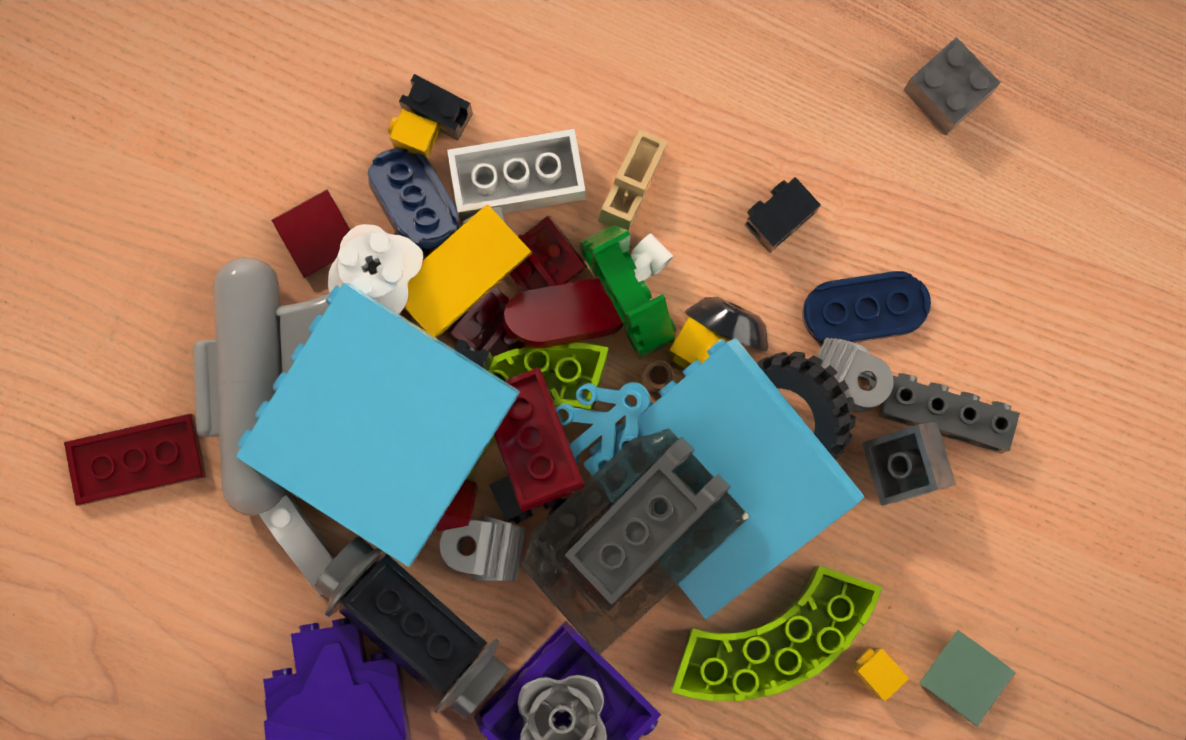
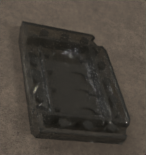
M669 428L661 432L634 438L584 483L585 488L576 491L533 531L530 546L525 559L522 560L520 565L598 655H601L620 639L750 518V515L727 491L612 605L571 563L565 554L679 440ZM693 453L683 464L674 470L696 495L714 478ZM658 501L655 505L656 512L664 514L667 511L666 503Z

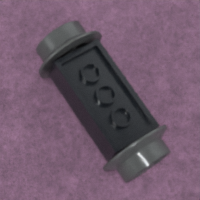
M360 536L352 540L332 560L314 585L329 599L325 612L326 616L330 617L339 610L346 619L437 700L446 693L453 683L455 684L434 709L435 713L451 708L466 721L510 670L495 656L499 642L497 639L472 663L482 652L487 642L386 552L379 548L374 549Z

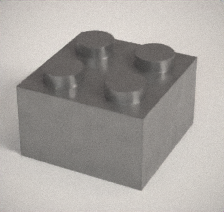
M956 37L910 78L904 91L947 135L983 103L1001 82Z
M937 422L918 424L862 443L881 506L901 502L956 485Z

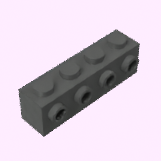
M899 373L898 377L893 376V389L889 397L881 403L878 417L908 426L937 422L942 436L998 453L1010 451L1020 415L1018 412L1011 411V405L998 401H992V405L979 401L980 396L969 392H961L960 395L948 392L949 387L939 383L930 382L929 386L917 383L918 378L909 374Z

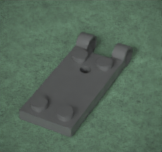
M683 437L677 440L565 554L571 563L611 605L731 487L717 474L697 495L674 472L695 451ZM658 501H663L667 505V511L664 514H659L655 510V505Z

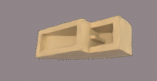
M640 129L638 130L601 208L598 219L599 223L609 227L616 225L629 231L668 141Z

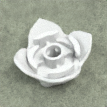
M358 225L344 236L340 244L338 256L329 270V292L331 293L335 286L341 287L343 283H350L392 311L400 314L407 303L409 295L408 281L416 276L422 267L423 251L409 238L388 234L375 225ZM369 262H381V265L376 267V274L372 275L369 271L365 272Z

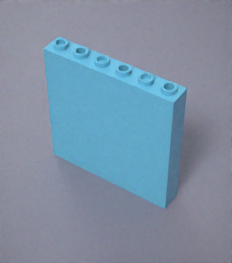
M343 283L341 287L335 286L326 300L329 307L324 315H317L311 323L308 332L312 334L306 344H299L293 352L290 360L294 363L288 373L282 372L273 385V389L276 392L270 402L264 401L256 412L255 418L258 419L252 431L247 429L240 438L237 446L241 449L236 458L409 567L429 539L517 399L520 391L350 283Z
M737 338L725 342L723 339L719 340L707 350V353L710 355L709 358L703 363H700L699 360L693 362L683 371V374L686 376L678 384L674 380L658 392L661 395L658 401L654 404L650 401L648 409L640 414L638 438L641 441V449L634 456L626 457L619 450V443L625 437L626 420L616 427L615 458L618 467L614 473L605 477L596 471L595 464L601 458L602 441L588 451L591 457L583 463L615 504L677 440L683 437L695 451L674 472L697 495L717 474L731 486L658 559L706 620L851 510L865 497ZM626 441L627 449L634 451V444L631 441ZM603 460V468L611 470L610 463ZM658 501L655 505L656 512L664 514L667 511L666 503Z

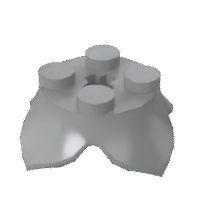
M573 675L562 680L548 677L538 678L525 684L520 691L518 699L519 713L524 719L521 740H606V728L600 717L604 706V696L598 682L590 677ZM565 710L570 713L568 719L571 720L570 724L561 723L559 726L554 723L556 720L554 713L557 711L561 713Z

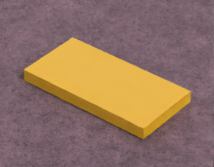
M487 204L423 260L418 274L408 281L409 295L404 308L427 333L437 338L532 253Z

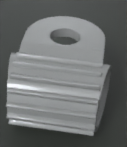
M826 338L817 356L822 359L820 366L826 369L831 365L837 371V374L834 375L837 381L840 383L845 380L849 387L845 391L846 398L853 397L855 408L851 411H869L889 397L893 389V375L889 366L882 359L870 354L869 349L850 341ZM858 377L867 380L869 384L868 391L862 390L857 383Z
M482 515L481 521L470 519L469 526L445 530L440 540L441 556L452 569L472 574L471 581H517L526 529ZM466 538H473L476 541V550L473 554L465 556L461 551V543Z

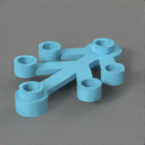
M636 382L627 383L620 390L597 388L590 383L581 386L577 390L576 397L582 405H590L595 401L617 404L609 412L573 408V406L566 403L556 408L562 425H567L570 422L593 424L575 441L569 444L576 464L579 462V454L602 435L601 458L596 461L595 468L601 476L607 477L614 473L618 467L615 458L617 422L625 415V437L619 443V450L626 457H632L640 451L641 441L638 438L640 414L644 413L650 405V395L643 385ZM584 389H588L591 392V400L584 397ZM628 395H634L636 397V405H632L629 403ZM561 409H564L568 412V419H563L561 417ZM626 441H631L634 444V451L627 449ZM603 460L610 463L611 470L603 468Z

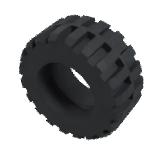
M786 352L776 353L769 358L766 357L757 362L758 366L777 389L790 390L807 402L814 416V435L832 457L837 460L844 452L843 449L850 443L853 436L850 430L855 427L856 420L854 415H850V411L855 408L853 397L846 398L845 391L849 387L845 380L839 383L834 377L837 371L831 365L825 369L820 366L822 359L814 355L806 359L803 352H793L790 355Z

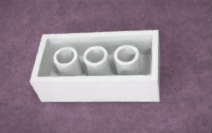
M575 129L447 150L460 221L475 215L487 204L491 208L501 206L503 214L586 200V190Z

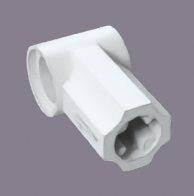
M652 234L647 235L631 252V257L637 268L634 270L635 277L638 282L646 281L651 275H657L674 257Z

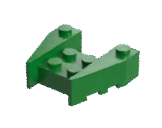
M612 225L579 242V247L594 277L598 276L625 326V334L639 360L673 343L675 339L674 332L677 330L669 315L664 295L662 294L650 300L652 294L644 280L638 282L635 277L634 270L637 268L629 254V248H631V235L629 231Z

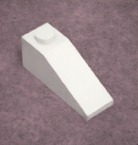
M285 495L274 508L259 515L277 542L319 596H322L323 594L314 585L335 557L295 499Z

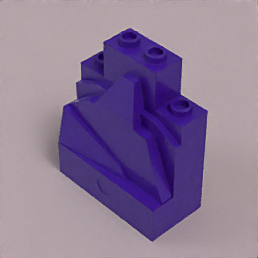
M346 618L332 620L333 627L320 629L319 623L300 625V632L291 634L296 673H292V668L272 671L273 677L263 679L267 719L264 721L266 740H412L401 667L385 652L371 654V661L367 662L363 633Z
M565 620L473 717L480 732L488 740H521L524 719L519 713L518 699L522 687L538 678L548 677L562 680L573 675L590 677L600 685L604 696V706L600 717L606 728V740H640L639 738L642 735L646 736L655 729L658 724L657 719L661 714ZM566 710L563 713L555 712L556 720L554 723L558 726L561 723L570 724L571 720L568 719L570 713Z

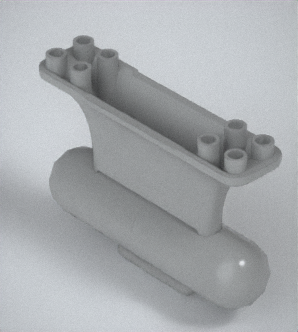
M247 257L228 261L217 272L214 282L216 339L198 341L193 348L196 428L198 435L201 437H220L221 479L225 501L233 510L243 515L260 516V513L274 508L287 494V489L236 458L241 449L237 444L247 429L252 431L258 419L255 418V415L263 402H270L276 391L273 389V385L282 372L288 373L294 363L290 359L299 344L305 345L312 334L308 332V329L317 315L323 316L329 307L326 300L330 292L309 301L280 306L279 282L276 272L269 264L256 258ZM369 262L365 272L369 271L372 275L376 274V267L381 265V262Z

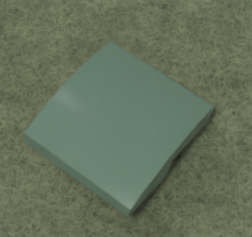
M957 630L920 681V685L978 727L1016 673L982 646Z

